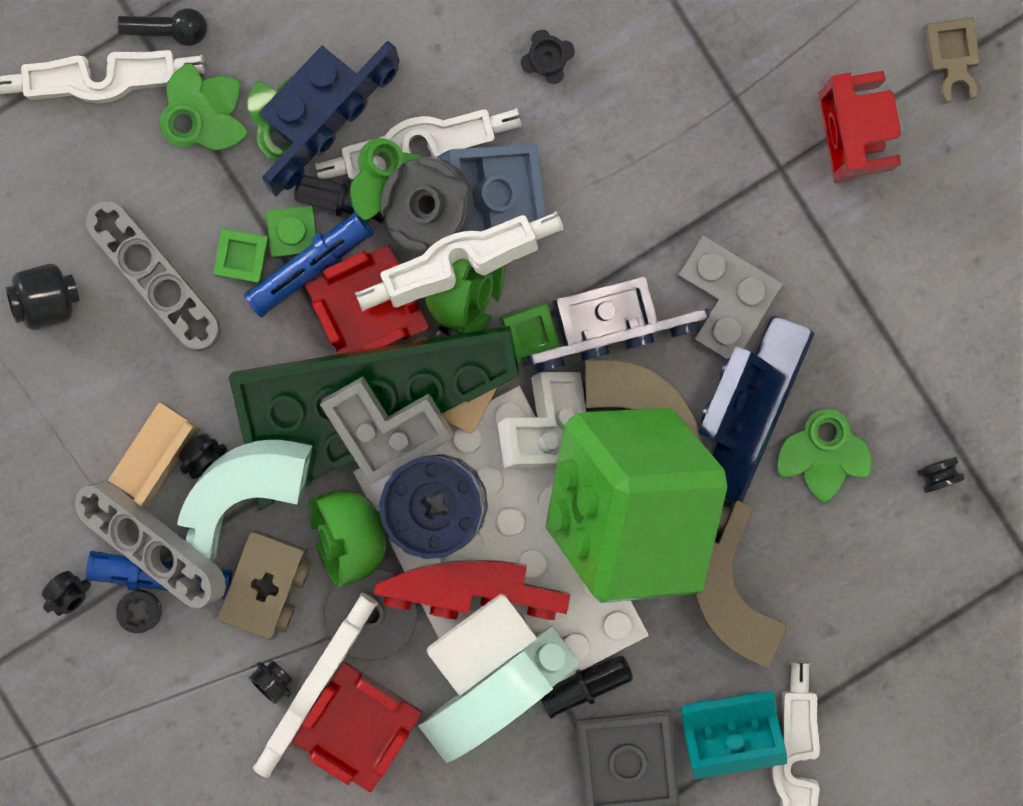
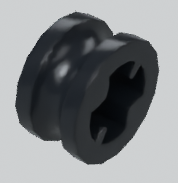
M957 457L933 463L916 471L918 476H922L926 481L925 486L922 487L924 493L945 488L965 479L963 473L956 471Z
M145 590L131 592L119 601L116 609L117 620L120 626L128 632L134 634L144 633L154 628L160 621L162 615L161 603L151 592ZM140 599L148 603L145 611L151 616L147 623L145 619L139 620L138 625L131 621L133 612L128 609L131 601L134 604H138Z

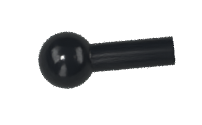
M185 8L176 12L173 17L118 16L117 29L118 35L173 36L178 43L192 46L204 39L207 32V23L200 12L195 9Z

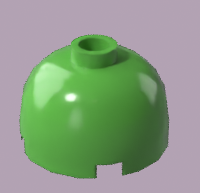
M465 259L457 260L452 265L456 276L454 287L450 290L424 297L429 314L441 325L462 334L484 330L492 317L484 313L490 296L498 302L502 293L505 265L487 275H480L475 272L474 267L470 265L469 261Z
M349 490L329 492L309 499L308 511L311 529L318 528L321 543L316 544V547L331 582L334 585L339 584V587H343L372 575L383 562L387 550L385 538L389 537L381 523L380 511H376L373 503L359 492Z

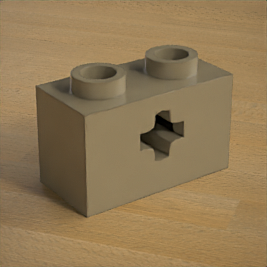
M258 530L250 531L217 621L268 640L275 638L277 631L286 633L295 610V606L288 604L294 586L303 588L312 562L304 560L308 549ZM269 574L274 575L273 585L279 587L278 593L273 592L266 598L261 597L263 588L256 585L257 580H262Z

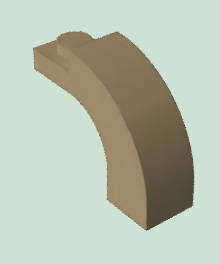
M585 360L584 389L586 409L617 408L637 410L672 408L701 442L698 426L689 406L677 390L665 379L653 371L629 362Z
M735 500L731 501L729 507L723 505L717 529L718 535L714 542L704 589L700 593L693 594V597L703 620L725 645L742 657L770 669L788 625L751 608L736 589L733 578V561L755 507Z

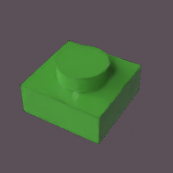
M313 205L266 211L271 257L273 259L297 256L313 244L312 238L317 235Z
M222 228L213 275L260 284L265 267L269 238Z
M544 301L500 316L503 327L511 326L518 363L522 361L521 357L560 347L548 305Z

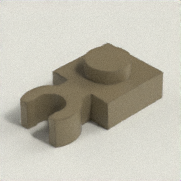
M974 17L926 24L924 26L930 73L944 71L945 79L939 88V96L942 103L947 104L952 101L951 87L953 84H961L966 90L967 101L973 100L977 97L978 85L975 78L968 73L967 68L977 67L980 64Z

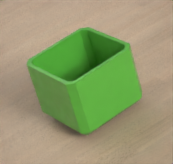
M672 408L577 413L564 425L545 528L591 594L600 603L697 594L704 589L727 491L725 470Z

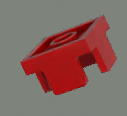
M884 71L851 76V73L834 75L830 77L818 92L834 183L851 181L860 176L893 171L901 165L899 155L872 160L866 159V154L882 152L886 148L885 141L897 139L901 135L895 97L891 90L865 95L855 94V92L879 88L886 81Z
M389 244L368 254L366 251H362L325 269L323 276L305 284L313 301V308L338 354L400 344L430 329L416 300L400 307H394L391 300H388L362 312L355 292L383 282L381 272L399 265Z
M344 661L303 722L302 727L292 742L311 754L309 757L311 762L343 783L349 785L353 781L371 793L405 743L410 731L423 711Z

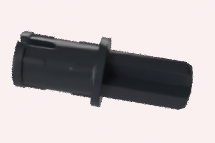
M303 175L295 186L294 199L297 202L336 211V216L341 217L342 213L352 215L355 211L351 202L348 180H344L343 184ZM379 211L370 219L383 223L385 217H382V213Z
M618 656L585 672H582L580 669L576 670L575 676L552 687L553 690L546 694L541 701L548 716L552 719L556 715L587 701L591 705L594 704L595 697L631 682L633 674L627 660L623 656Z

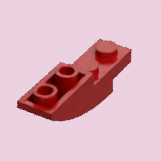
M496 560L447 561L421 566L378 582L374 594L384 596L383 605L411 610L412 602L431 606L429 614L454 620L458 619L459 612L469 613L472 595L481 596L480 605L484 606L499 594H505L511 603L528 606L527 615L547 620H555L556 612L567 614L570 593L525 584L526 564Z

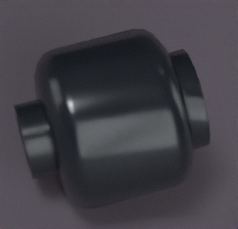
M45 264L19 271L12 278V286L5 287L15 322H23L31 330H38L68 321L72 316L71 303L79 301L78 290L72 274L63 276L60 268L55 264Z

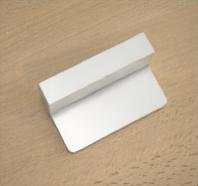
M499 594L427 648V653L460 696L534 642L537 637L522 614L515 609L506 595Z

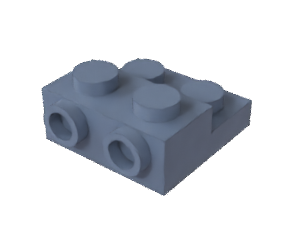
M537 143L451 149L437 156L438 159L447 160L460 169L471 186L474 207L471 223L466 231L482 232L522 215L526 216L529 223L546 216Z

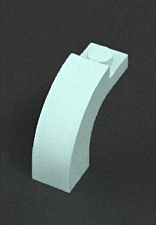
M263 440L244 444L223 454L204 471L182 506L177 525L189 528L185 541L215 563L224 513L233 504L249 498H268L298 504L305 490L313 446L285 440Z
M552 626L536 636L537 639L465 693L450 699L418 725L446 763L471 751L507 726L553 690L552 687L581 664Z

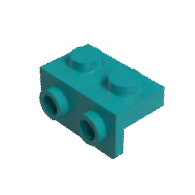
M773 691L749 692L741 696L713 701L702 700L695 704L681 707L683 734L693 780L787 764V752L777 717L776 698Z

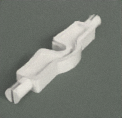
M170 50L112 52L107 57L106 78L102 82H94L91 76V69L89 68V61L84 56L77 55L50 62L24 64L21 67L22 74L0 76V94L23 92L24 96L29 100L74 96L88 103H109L123 98L132 90L167 87L172 74L188 63H191L199 74L205 75V68L203 66L205 64L203 55L175 58Z
M517 108L489 116L488 111L483 109L446 120L428 116L410 118L398 123L385 136L380 138L393 141L404 153H412L410 143L414 138H424L431 156L437 158L440 154L451 149L476 148L491 144L495 140L494 134L522 128ZM369 141L342 148L343 156L319 163L316 162L315 167L317 172H319L317 173L318 178L328 180L348 174L350 180L353 181L360 172L358 167L359 152ZM374 156L373 162L380 170H386L384 159Z
M556 211L530 223L526 216L522 215L482 232L463 231L446 236L434 243L424 255L381 272L383 282L355 292L362 312L388 300H391L394 307H400L419 298L452 289L456 283V276L452 265L460 259L469 261L476 273L487 275L513 260L537 251V240L564 230L561 219Z
M363 592L360 594L356 604L339 627L266 744L260 758L254 764L253 769L256 773L265 778L271 776L275 766L320 698V694L339 668L372 611L378 605V601Z
M790 662V691L782 693L781 733L787 752V764L770 767L771 779L777 794L780 796V806H818L819 783L813 778L795 777L791 774V766L794 762L806 761L808 759L815 760L819 757L820 744L817 725V695L809 691L810 663Z

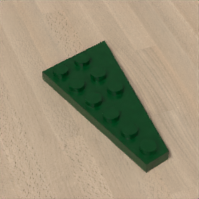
M511 326L234 371L230 374L229 381L244 444L263 440H285L313 446L306 487L313 480L334 469L338 470L355 461L320 406L322 399L361 377L365 378L388 416L427 394H430L442 414L465 401L468 403L518 377L519 367ZM257 498L259 510L273 504L275 500Z

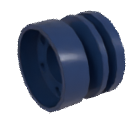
M446 454L423 456L397 468L385 483L379 502L381 523L390 540L405 553L424 559L447 557L465 547L483 527L488 511L486 487L478 472L462 459ZM442 493L445 495L443 504L449 507L448 512L441 511L434 516L430 513L432 505L426 501L427 496L434 497Z

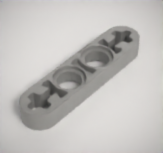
M101 201L93 205L85 219L86 228L112 262L182 344L197 351L213 347L219 340L221 333L220 323L214 313L123 207L111 201ZM104 212L110 216L118 213L119 217L116 219L115 224L124 235L128 236L132 229L136 233L135 236L124 240L116 252L111 247L120 243L118 239L107 230L101 233L98 230L102 225L99 216ZM142 245L147 247L151 253L150 264L142 271H132L126 263L127 252L134 246ZM171 280L176 282L181 288V297L178 303L172 307H164L156 299V290L161 283ZM191 300L194 301L196 307L190 308L188 310L189 313L200 322L208 319L210 323L205 328L209 336L204 341L198 337L189 339L188 334L192 328L183 317L180 316L176 323L171 319V316L184 311Z
M98 482L87 485L79 490L75 499V509L80 520L184 604L191 608H202L219 601L224 595L226 588L225 578L217 565L147 510L135 503L133 499L109 482ZM128 519L133 520L138 526L139 539L136 543L127 535L126 523ZM162 545L167 547L173 555L174 563L171 570L166 568L160 560L159 553ZM200 576L202 581L200 582L196 577Z

